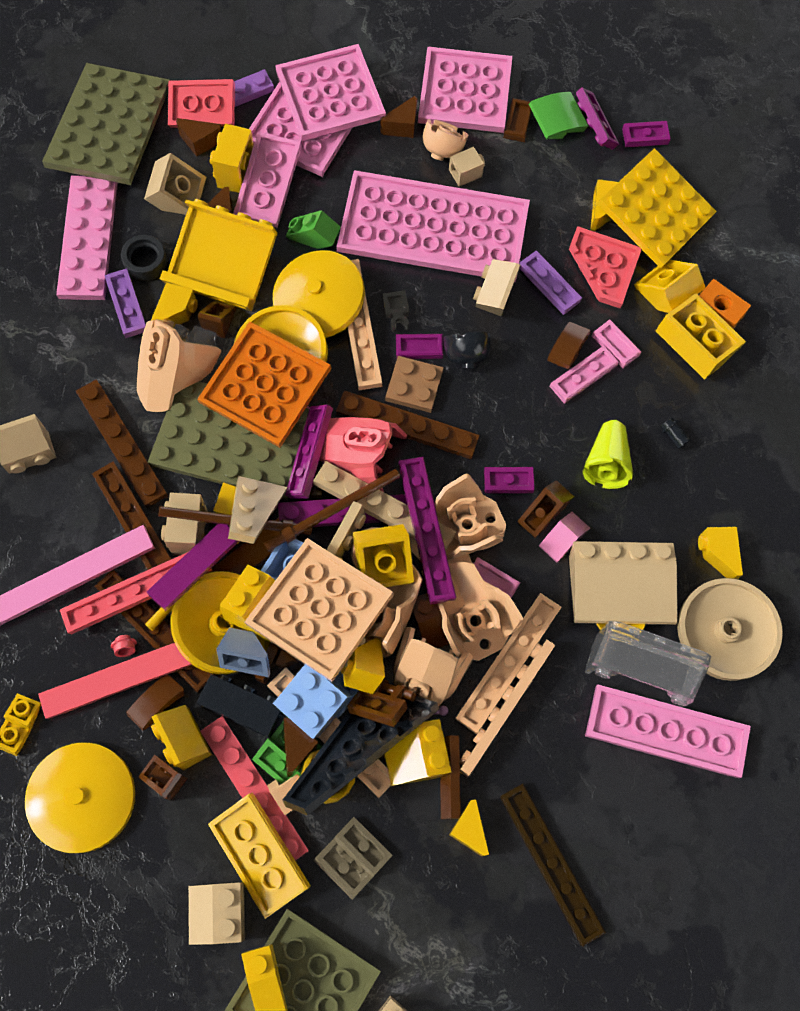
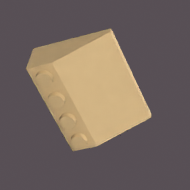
M573 541L569 554L574 623L677 624V564L674 543Z

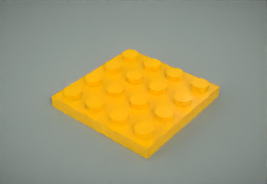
M655 148L597 203L660 268L717 212Z

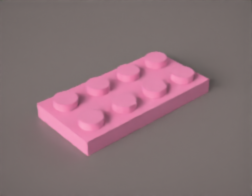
M261 132L257 133L234 209V215H237L238 212L250 216L251 220L259 222L260 219L271 222L273 227L278 228L302 147L300 141Z

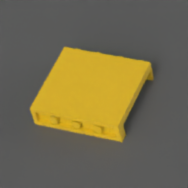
M195 199L194 202L186 200L185 203L189 208L168 271H162L160 280L165 284L168 282L193 289L195 294L252 311L278 234L272 226L273 224L263 219H260L259 222L251 220L250 216L240 212L237 215L231 214L228 209L221 206H216V208L209 207L208 203L199 199Z

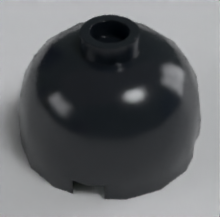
M488 332L464 333V335L457 336V334L443 337L446 355L454 364L462 365V369L477 368L476 363L484 361L490 353L491 337Z

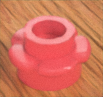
M120 635L111 643V648H113L115 656L127 657L135 653L137 641L129 635Z

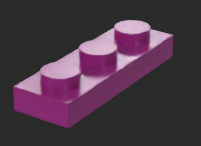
M583 87L576 92L579 99L578 105L588 117L586 119L587 123L596 133V141L600 146H606L613 150L619 145V142L594 93Z

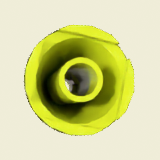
M610 420L602 425L586 460L583 475L590 484L595 485V482L603 484L602 488L618 489L628 485V481L632 480L633 469L626 427L617 420Z

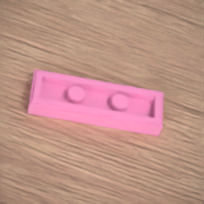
M604 345L550 384V388L565 404L618 366L619 361Z

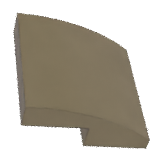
M353 817L314 859V862L353 900L393 855Z

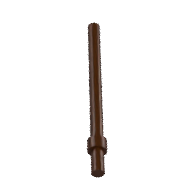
M394 469L292 527H285L280 530V534L264 542L266 549L269 552L285 542L287 544L296 539L297 535L349 507L353 501L358 502L400 478L398 471Z
M159 506L158 516L225 525H230L231 515ZM282 519L281 521L267 520L263 529L280 531L287 526L292 527L298 523H293V520ZM312 527L301 534L311 535Z

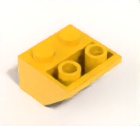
M186 705L152 716L155 723L151 726L157 740H161L165 744L166 748L163 750V753L169 764L185 770L212 755L190 709Z

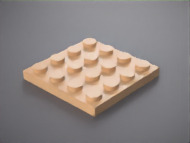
M307 538L245 623L333 682L391 600L393 592Z

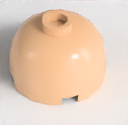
M428 119L423 132V143L426 149L432 153L431 157L443 161L444 158H450V156L460 153L469 135L464 131L461 135L457 132L458 127L449 123L435 120L431 124V120Z

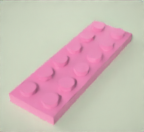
M71 176L56 294L59 299L105 300L107 287L105 275L108 274L117 182L88 176Z
M597 685L585 736L739 779L742 778L751 726Z

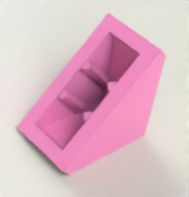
M571 512L557 523L539 547L554 561L558 562L571 549L573 541H579L590 527Z

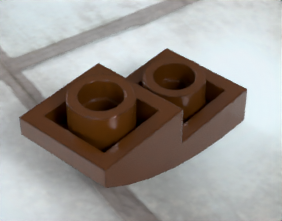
M569 322L553 346L547 361L569 369L578 357L580 348L588 339L590 329Z
M167 674L155 682L134 702L126 712L127 716L144 731L154 724L152 716L164 712V709L184 696V689Z

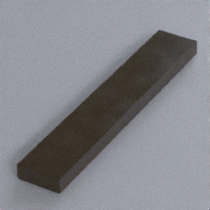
M524 784L501 795L500 799L579 944L583 947L605 934L606 932Z

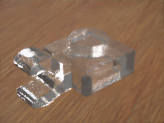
M176 324L174 327L182 341L214 346L217 339V333L198 326H194L192 331L179 324Z

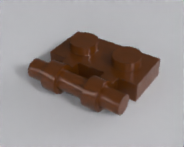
M383 679L373 694L358 690L347 707L351 714L395 727L408 708L405 700L413 702L416 699V691L409 690L408 686L402 684L397 686L389 684L388 680Z

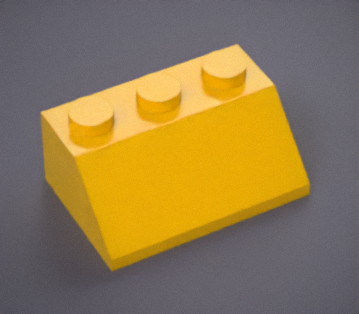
M696 293L669 312L656 329V332L704 380L718 370L746 342Z

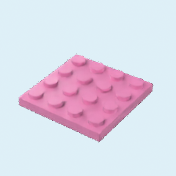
M359 44L275 65L301 141L379 121L381 117L386 116L385 109Z
M428 47L418 123L426 124L427 120L430 119L431 124H433L435 120H439L458 128L504 133L512 56Z
M279 82L249 129L252 131L253 143H255L258 132L300 141L302 147L296 166L323 177L352 128L301 141L281 83Z

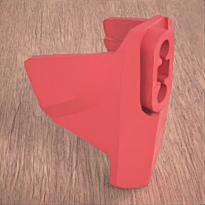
M355 417L330 418L319 460L327 461L369 484L378 479L377 474L383 471L376 463L384 456L387 448L392 449L393 445L389 442L391 436L406 439L407 434L397 424L378 419Z

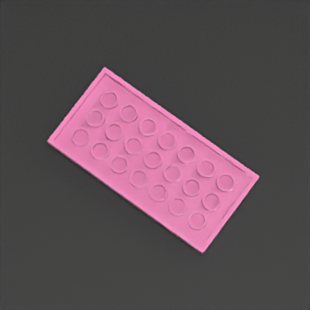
M354 170L338 238L337 252L482 276L485 265H491L493 259L519 264L530 200Z

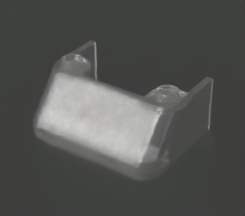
M609 621L595 637L585 673L591 674L595 670L596 675L610 679L611 675L616 676L617 674L668 691L667 695L671 697V702L683 708L693 703L712 657L701 650L617 621Z

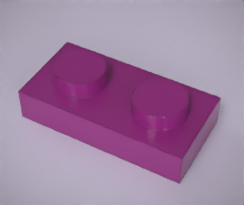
M667 121L625 123L622 128L625 147L668 145L670 142Z
M485 467V493H533V467Z

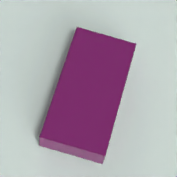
M396 334V359L398 356L409 359H443L442 334Z

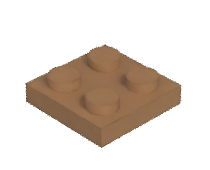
M398 356L385 401L431 413L443 373V367Z

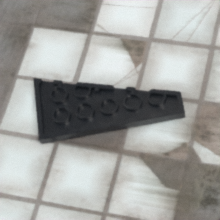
M416 696L413 702L405 700L408 708L395 727L348 712L282 799L285 807L308 816L439 710L438 703Z

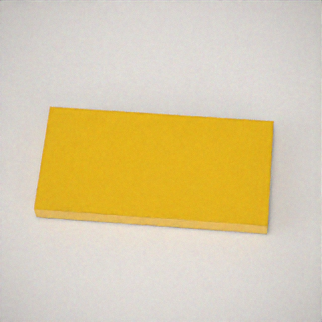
M253 792L246 795L208 823L265 919L311 887Z

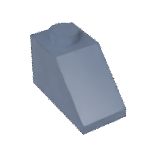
M229 628L216 649L220 668L269 677L271 673L268 654L254 632Z

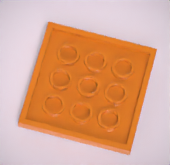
M249 321L197 400L200 404L281 448L330 372L331 365Z

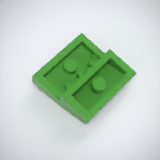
M571 92L547 95L529 103L546 139H563L567 133L584 132L588 127Z
M284 721L252 758L255 763L280 784L291 778L287 777ZM316 739L318 741V746L315 751L320 750L323 747V744L318 739ZM302 766L294 775L298 774L301 776Z

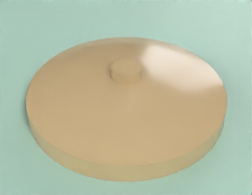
M722 578L704 583L687 597L679 612L678 636L685 654L696 667L712 677L728 681L751 678L769 667L780 650L782 625L779 614L771 600L761 590L747 582Z

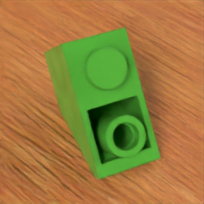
M321 210L293 218L289 223L286 237L304 245L321 249L333 246L341 227Z

